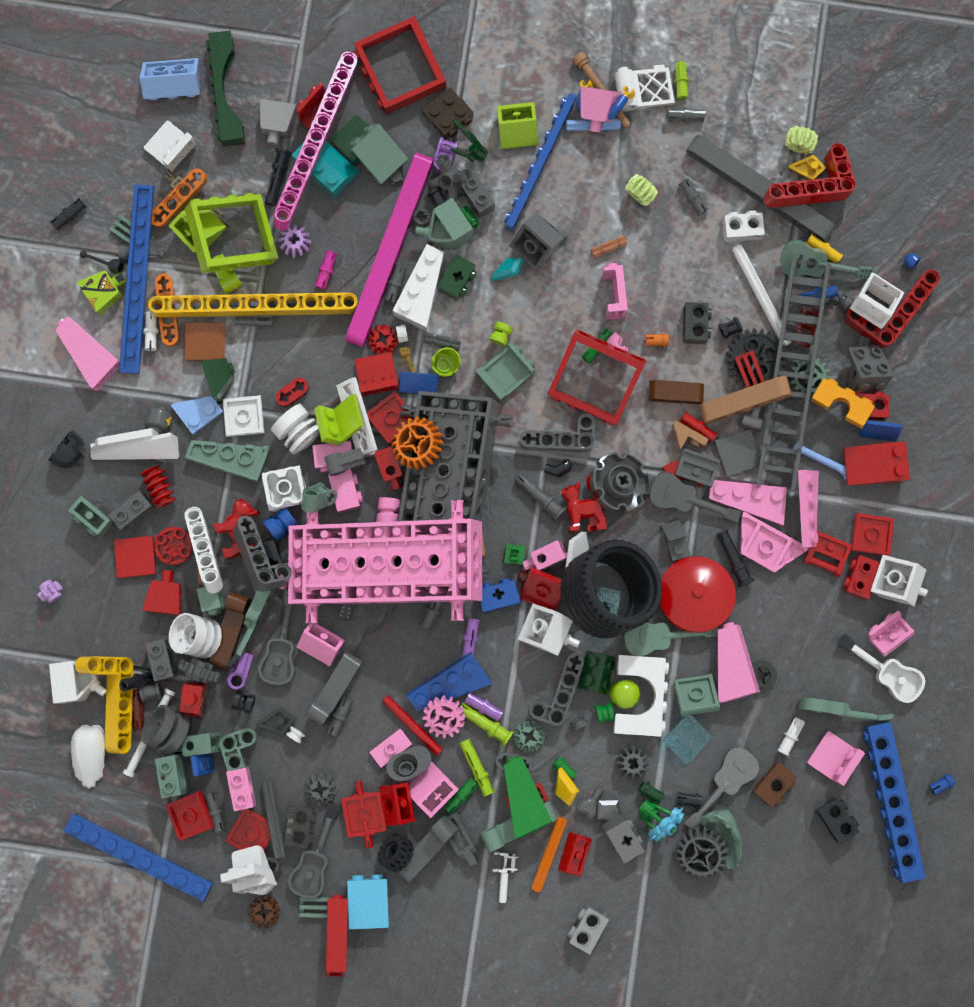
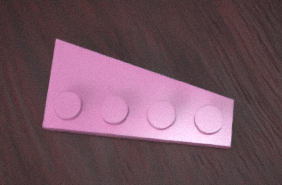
M798 470L802 548L816 547L818 542L819 471Z
M714 480L713 486L709 487L708 500L784 526L787 487L757 486V484Z

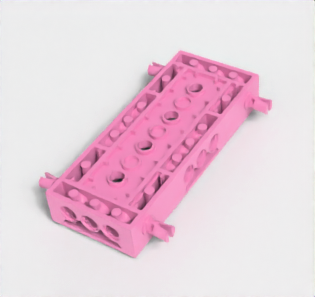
M451 500V518L449 520L318 524V511L307 512V523L305 525L289 526L288 566L292 569V575L288 580V604L306 606L305 623L307 624L318 623L317 608L324 604L449 602L451 603V621H464L463 603L465 601H482V521L463 518V500ZM434 555H437L439 558L436 566L431 564V558ZM397 556H400L402 559L399 567L394 565V559ZM363 557L365 565L359 568L358 560ZM327 558L329 560V566L328 568L324 569L322 567V561Z

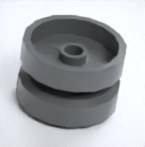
M160 705L145 722L141 733V741L151 748L155 747L158 752L165 756L171 755L184 741L190 725L189 719L180 713H175L172 708L166 705Z

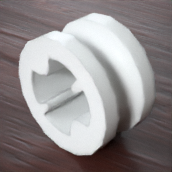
M291 726V731L287 732L286 735L301 744V738L306 735Z

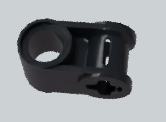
M272 536L262 540L270 565H273V561L284 564L275 538Z

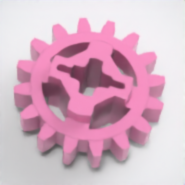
M443 695L441 700L435 697L434 702H428V707H425L423 711L426 713L423 715V720H427L424 724L425 727H431L429 733L435 731L436 737L442 734L443 738H446L447 734L453 737L454 731L456 733L460 732V727H463L465 723L463 720L466 715L461 714L464 707H458L459 701L453 703V697L446 700L445 695ZM435 709L436 714L432 717V711ZM456 717V723L453 725V720Z

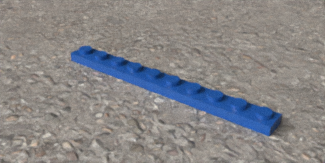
M134 184L120 373L140 374L155 189L153 185Z

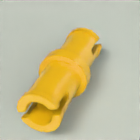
M813 234L806 241L813 248L823 249L828 259L836 264L843 256V254L830 247L828 242L824 243Z

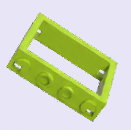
M247 193L243 196L229 195L225 198L216 196L208 200L197 198L191 200L186 206L185 212L202 273L271 265L278 259L261 194ZM252 205L265 252L211 259L198 211Z

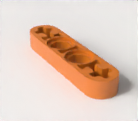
M201 169L190 171L153 210L152 224L157 227L166 226L207 183V174ZM196 174L201 175V176H200V178H201V181H200V182L196 180V177H195ZM188 182H192L193 185H195V188H193L192 185L188 184ZM188 186L190 192L184 197L181 195V189ZM171 200H175L177 203L174 210H169L168 203ZM164 208V210L169 212L170 214H165V212L162 211V209ZM157 215H162V222L157 221Z
M164 273L159 274L155 279L156 296H175L171 277ZM163 279L169 282L166 283V290L170 292H164L163 286L159 284ZM160 303L157 304L158 310H160L163 306ZM176 304L173 305L172 309L176 310ZM173 317L171 324H165L163 318H159L163 343L168 347L176 346L180 341L178 318ZM167 329H171V334L175 336V338L172 339V342H169L168 339H166L167 337H169V331Z

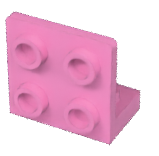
M827 731L807 763L838 785L844 786L865 753L858 748H853L830 731Z

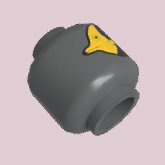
M162 406L150 409L145 420V427L147 429H154L159 435L167 433L172 421V416L168 409Z

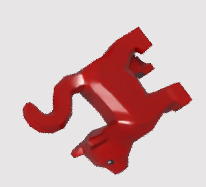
M589 474L588 477H587V479H586V484H587L588 488L591 490V487H590V475H591V474ZM576 482L575 485L567 486L560 492V495L567 502V514L571 521L568 533H577L579 531L581 519L589 520V525L586 527L587 532H595L596 529L606 530V517L603 507L597 502L598 494L594 492L595 497L593 499L579 500V482Z

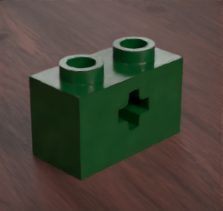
M456 254L437 286L438 291L455 301H458L460 297L463 298L468 290L466 285L469 281L472 282L477 274L475 271L476 265ZM460 275L462 280L456 282L455 277L458 278Z

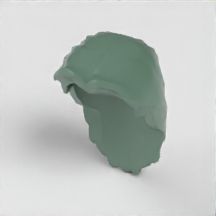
M725 809L708 812L702 816L700 820L701 825L707 827L708 833L714 829V836L720 833V840H726V844L723 847L729 848V851L725 853L729 855V859L724 861L727 863L728 869L732 868L734 870L738 868L742 857L740 832L731 811Z

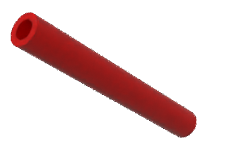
M389 695L382 700L436 756L443 750Z

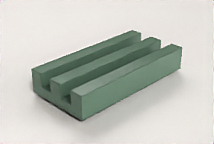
M120 214L118 220H115L114 225L109 230L130 244V239L116 230L119 227L129 235L131 232L121 224L123 221L131 227V221Z
M300 897L299 917L327 918V913L304 912V909L327 910V905H304V901L327 902L328 898L332 897H316L313 899Z

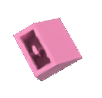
M432 761L427 770L409 783L411 798L430 818L459 790Z

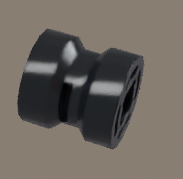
M237 690L231 709H241L245 713L251 714L256 695H245L242 691Z

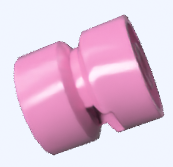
M380 497L378 501L380 513L377 514L376 522H398L401 500Z

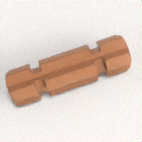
M622 235L617 237L616 240L612 239L600 244V247H593L591 254L594 258H598L602 254L605 255L617 250L618 247H624L627 245L626 238Z

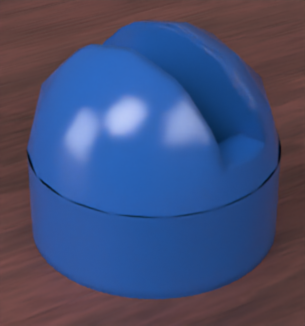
M913 253L905 256L904 263L909 269L913 270L921 257Z

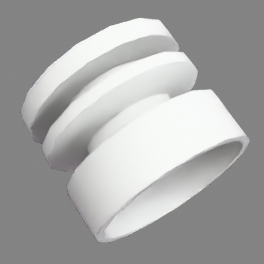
M297 404L285 412L271 428V431L279 440L288 437L284 445L287 448L290 447L289 451L293 455L310 446L320 434L318 424L315 425L316 420L314 418L306 421L309 413L301 404Z
M188 613L180 614L174 619L169 631V643L176 653L204 659L216 653L222 638L219 623L214 619Z

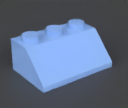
M199 58L144 62L140 74L143 99L157 100L165 97L174 99L178 96L195 97L200 95Z

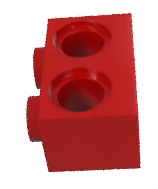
M854 391L857 397L861 399L865 397L873 402L872 405H874L875 401L882 405L881 410L874 407L868 420L885 421L889 418L890 395H884V392L875 391L872 394Z

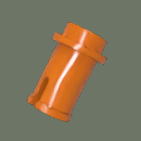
M665 332L663 334H646V346H669V334H665Z

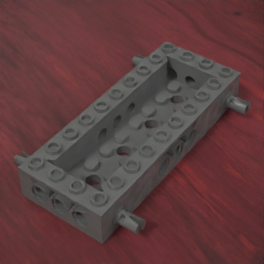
M418 391L416 406L402 404L401 408L408 411L400 412V416L414 417V419L419 417L420 420L426 418L428 422H434V426L439 427L438 432L442 433V437L439 440H442L444 444L439 445L442 452L437 451L436 454L439 456V459L433 458L434 464L431 465L427 462V468L421 466L419 470L414 467L412 469L406 467L398 521L449 520L451 518V500L464 501L463 518L483 521L497 426L511 428L512 424L505 421L513 420V416L499 415L500 404L493 398ZM449 428H454L455 433L453 437L447 438L446 431ZM417 429L420 436L429 435L427 430ZM419 440L415 443L416 447L419 445L418 443H420ZM409 451V457H418L414 451ZM443 466H448V474L445 476H441V468ZM441 504L443 506L442 512L435 514V506ZM434 555L431 558V564L436 566L439 558L437 555ZM397 556L394 559V565L399 567L402 559L400 556ZM482 569V574H490V569ZM482 576V580L488 582L489 578Z

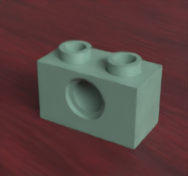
M205 587L197 589L203 613L217 616L221 615L223 610H226L222 589L217 593H209Z

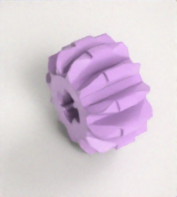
M294 225L293 230L289 227L287 233L281 232L283 237L279 238V243L282 244L280 248L285 250V255L288 256L292 252V257L296 258L297 253L303 256L302 250L309 251L307 245H311V240L308 239L310 235L305 233V228L302 227L298 230V226ZM294 239H298V241H296V244H292V242H294Z

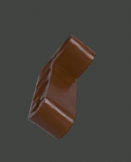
M232 592L228 594L225 602L226 612L220 626L222 635L220 646L209 659V663L214 665L213 667L225 671L229 670L226 665L234 656L244 627L245 616L252 599Z

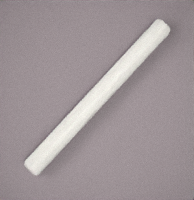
M741 244L737 245L732 251L775 334L780 339L782 321ZM784 340L783 347L789 345L792 341Z

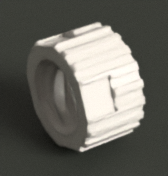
M405 325L396 326L399 343L408 341Z

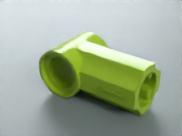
M223 254L217 255V256L213 257L212 259H214V258H222V257H224V255H223ZM224 270L215 272L226 295L242 286L235 271Z

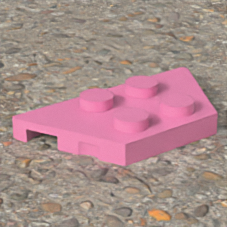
M742 513L740 554L769 571L775 573L809 549L802 548L800 542L750 514Z

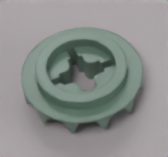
M524 721L514 731L515 744L525 752L536 751L544 743V730L534 721ZM535 729L533 731V737H535L537 741L529 740L526 744H524L526 737L524 736L522 731L529 733L530 731Z

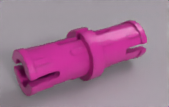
M326 250L322 265L318 268L319 274L314 285L315 287L326 290L330 275L333 274L332 269L338 255L337 253Z

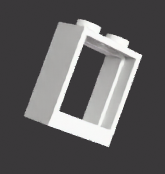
M872 272L860 289L850 309L882 329L894 313L904 292ZM868 291L889 304L888 309L867 296L865 292Z

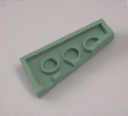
M191 440L185 460L258 483L271 448L270 446L259 447L248 444H220Z

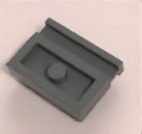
M684 448L675 476L711 488L721 461Z

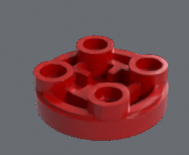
M168 527L155 537V553L162 562L168 565L183 564L193 553L190 535L182 528Z

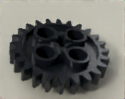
M753 328L750 334L747 329L745 330V336L739 333V340L733 338L732 342L734 345L729 344L728 348L731 351H727L725 355L730 358L726 359L725 363H730L731 365L727 370H733L730 377L737 376L736 383L740 380L743 381L742 387L745 386L735 357L752 351L747 346L750 342L756 345V350L753 351L755 356L761 344H764V348L758 358V365L765 370V375L763 376L765 381L773 379L779 342L775 341L777 335L772 338L770 337L771 331L764 334L762 328L757 333L756 328ZM765 351H771L773 358L768 359L765 356ZM747 356L751 366L753 364V361L751 359V356ZM781 358L779 371H785L781 367L787 366V363L783 361L786 358ZM754 366L753 373L759 384L761 381ZM743 367L750 386H753L754 384L747 367Z

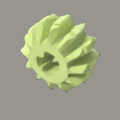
M795 126L787 132L785 145L789 150L799 154L813 153L818 142V135L815 134V131L810 130V128Z
M637 174L631 177L625 187L628 194L644 206L652 203L658 194L651 182Z

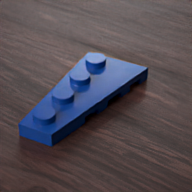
M469 652L406 695L418 712L428 707L429 701L434 702L435 697L441 700L442 696L445 695L446 700H449L450 697L456 698L493 683L472 652Z

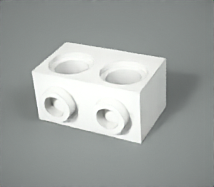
M747 211L746 214L731 212L725 215L722 220L724 243L762 240L765 235L762 212ZM748 222H754L757 228L749 227ZM735 223L738 226V229H731L729 224Z

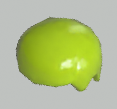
M448 347L439 349L431 359V368L440 377L447 378L454 375L461 365L459 353Z
M618 680L609 690L610 702L615 707L622 709L635 706L639 702L641 695L639 686L631 680Z

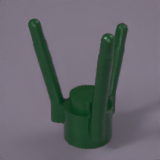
M454 119L455 125L472 144L469 147L470 155L455 148H450V150L468 158L471 162L475 160L478 162L483 161L488 155V150L482 146L470 130L466 131Z

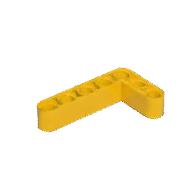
M79 657L75 662V669L79 674L107 675L105 749L111 754H125L131 748L133 689L122 691L119 683L121 679L133 676V662L127 657Z

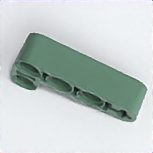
M243 729L227 734L220 739V748L227 771L247 767L242 749L252 746L258 741V734L254 729ZM246 732H251L253 735V740L250 743L244 740ZM228 738L234 740V747L231 749L225 746V741ZM234 756L240 760V765L237 768L231 765V759ZM253 786L255 801H257V796Z
M550 800L544 802L552 822L558 819ZM512 818L480 833L489 853L516 839Z

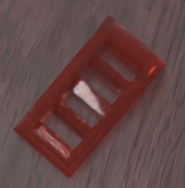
M802 306L799 315L808 313L814 315V317H819V310ZM797 323L794 333L814 336L817 325L808 326ZM800 328L810 330L809 334L800 331ZM792 341L793 343L810 348L811 345L809 343Z

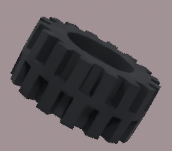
M393 833L391 836H387V840H383V845H380V851H378L377 855H379L378 861H380L379 863L392 872L402 871V868H406L407 862L410 863L414 847H412L413 843L398 833Z

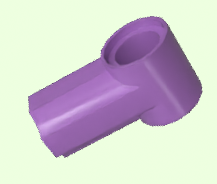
M244 652L240 661L232 668L227 681L232 689L240 691L246 687L254 655ZM237 676L242 678L240 686H234L232 683L233 679Z

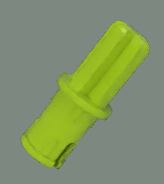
M679 61L675 64L676 79L674 83H676L677 99L685 100L689 98L687 84L689 78H687L686 62Z

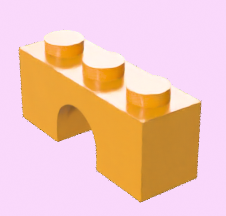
M823 378L811 401L826 410H829L830 406L836 401L845 402L849 407V413L845 420L862 429L874 410L873 402L865 397H862V399L857 397L856 393L849 388L843 389L839 387V383L833 379L828 378L826 380Z

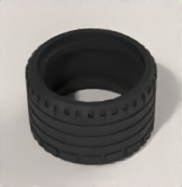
M608 540L587 550L570 561L569 566L565 568V572L562 575L560 591L565 611L575 626L592 637L601 639L614 638L640 627L654 617L661 603L662 581L654 561L642 548L629 541ZM597 562L614 568L627 586L629 607L624 617L609 612L597 598L592 582V575Z

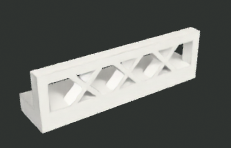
M356 377L350 378L336 386L341 402L351 394L356 395L363 427L351 437L355 449L361 448L363 457H369L374 455V452L378 449Z

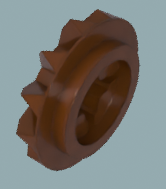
M259 896L250 904L248 915L251 922L257 927L267 928L277 922L280 916V907L274 898ZM262 903L266 910H272L266 914V920L262 914H256L262 910Z

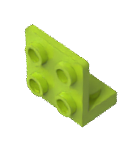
M351 394L334 409L320 405L314 409L322 442L340 446L363 427L355 394Z

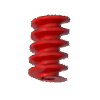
M159 465L148 468L140 474L141 477L145 478L143 483L148 485L146 490L151 492L149 497L154 499L152 505L157 506L155 509L165 507L177 499L176 497L170 498L174 491H167L171 483H164L168 476H161L165 469L159 470Z

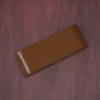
M650 380L648 400L666 403L702 404L704 400V384Z

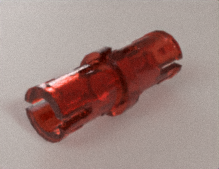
M134 689L132 723L133 729H139L145 725L143 714L145 706L142 704L139 689Z

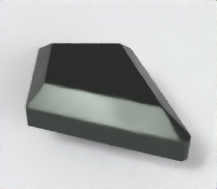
M279 707L256 723V726L284 735L295 718Z

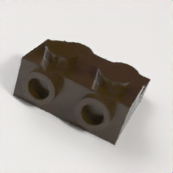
M451 87L421 109L434 128L444 137V140L448 137L452 138L459 131V128L453 122L454 119L462 126H467L474 118V112L463 99L458 97Z

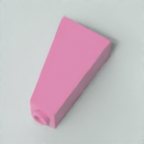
M69 316L59 321L55 331L89 386L97 392L120 367V361Z
M734 622L722 625L723 628L718 630L719 703H726L760 693L741 626L734 625Z

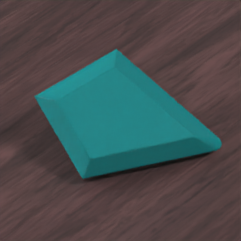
M506 258L493 273L491 280L497 281L517 276L520 273L524 259Z

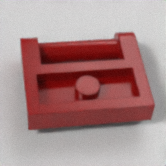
M817 531L818 542L816 547L808 549L803 563L815 565L834 573V576L840 577L852 545ZM814 552H817L839 562L835 566L815 558L813 555Z

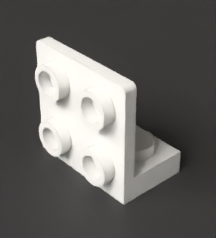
M166 121L147 142L144 149L172 172L193 149L196 142L189 133L184 134L170 121Z

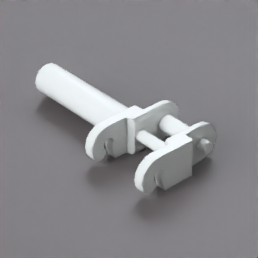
M493 852V855L504 856L503 869H492V872H501L499 902L506 903L508 888L507 870H511V873L518 871L515 868V860L518 856H515V854L509 856V853ZM507 858H511V868L507 867Z

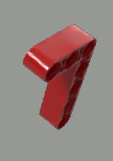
M835 143L825 155V164L829 178L772 184L763 197L764 204L770 208L848 199L856 187V182L846 147L841 143Z
M930 269L922 274L882 329L857 314L858 320L852 319L850 313L854 311L851 309L844 315L845 323L860 335L868 337L869 341L875 346H879L881 349L888 348L897 339L940 280L939 273ZM926 276L932 279V284L926 281ZM914 291L920 292L922 298H917ZM903 306H908L911 313L905 312ZM892 320L898 321L900 327H894L892 324ZM866 324H871L873 331L867 330ZM881 335H886L889 342H883Z

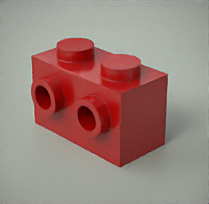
M861 555L856 556L855 559L852 558L849 569H851L849 577L846 576L843 582V587L845 588L843 593L862 600L870 599L871 588L880 562Z

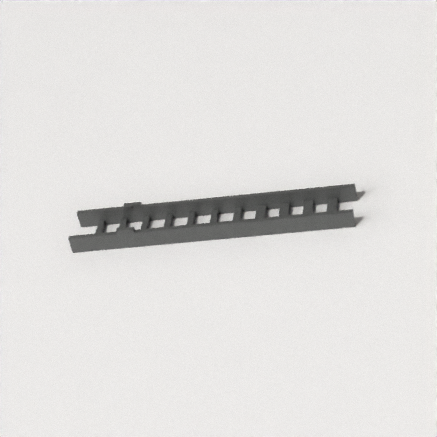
M793 258L773 378L787 376L789 378L808 380L807 393L791 391L792 395L790 396L805 399L804 412L773 408L774 402L769 404L757 486H761L763 470L794 474L791 490L795 491L831 263H827L824 280L794 276L796 259ZM801 285L823 288L822 297L814 298L791 295L792 286ZM794 303L820 307L819 317L788 313L789 305ZM787 322L817 325L816 336L785 332ZM784 340L814 344L813 355L783 352ZM781 358L811 362L810 374L779 371ZM772 413L802 417L801 431L770 427ZM769 432L800 436L796 447L798 450L767 446L769 443ZM766 451L797 455L795 469L765 465Z

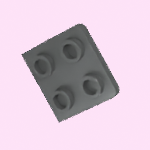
M850 347L847 350L857 373L849 384V388L860 392L884 390L894 375L881 347Z

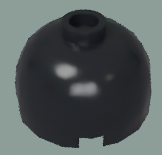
M71 430L57 446L56 452L51 454L48 461L63 469L71 468L75 464L79 466L85 459V456H83L85 452L83 439Z

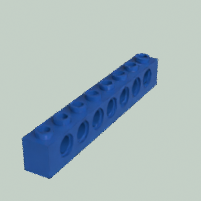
M891 722L864 726L865 731L862 734L864 742L868 743L867 757L869 762H872L873 770H871L873 781H876L878 788L875 789L877 800L881 802L882 806L880 808V816L882 820H885L886 824L884 834L890 842L888 852L890 858L894 860V877L902 883L925 879L926 876ZM879 738L884 743L881 749L876 747V741ZM882 758H886L888 761V765L884 769L880 766ZM887 777L892 779V785L889 788L884 784ZM894 796L897 803L894 807H890L889 799ZM896 816H899L901 819V823L899 826L895 827L893 824V819ZM900 836L905 838V843L902 846H899L897 843ZM905 855H908L910 861L906 866H904L902 864V858Z

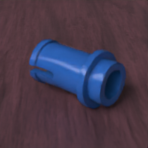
M944 774L943 778L929 785L931 790L939 787L933 791L935 796L948 788H954L953 785L956 783L950 774Z

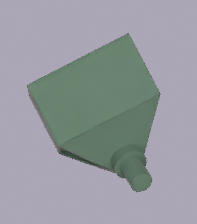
M451 198L433 209L430 227L423 228L417 226L415 234L425 236L431 243L439 247L455 251L473 239V228L454 199Z

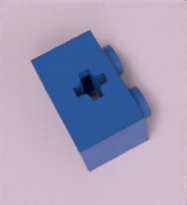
M510 578L499 580V584L493 586L491 583L482 584V601H480L482 612L485 613L520 604L515 580L511 581ZM495 590L504 593L500 600L497 597H493Z

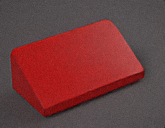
M569 832L558 870L581 877L592 839Z

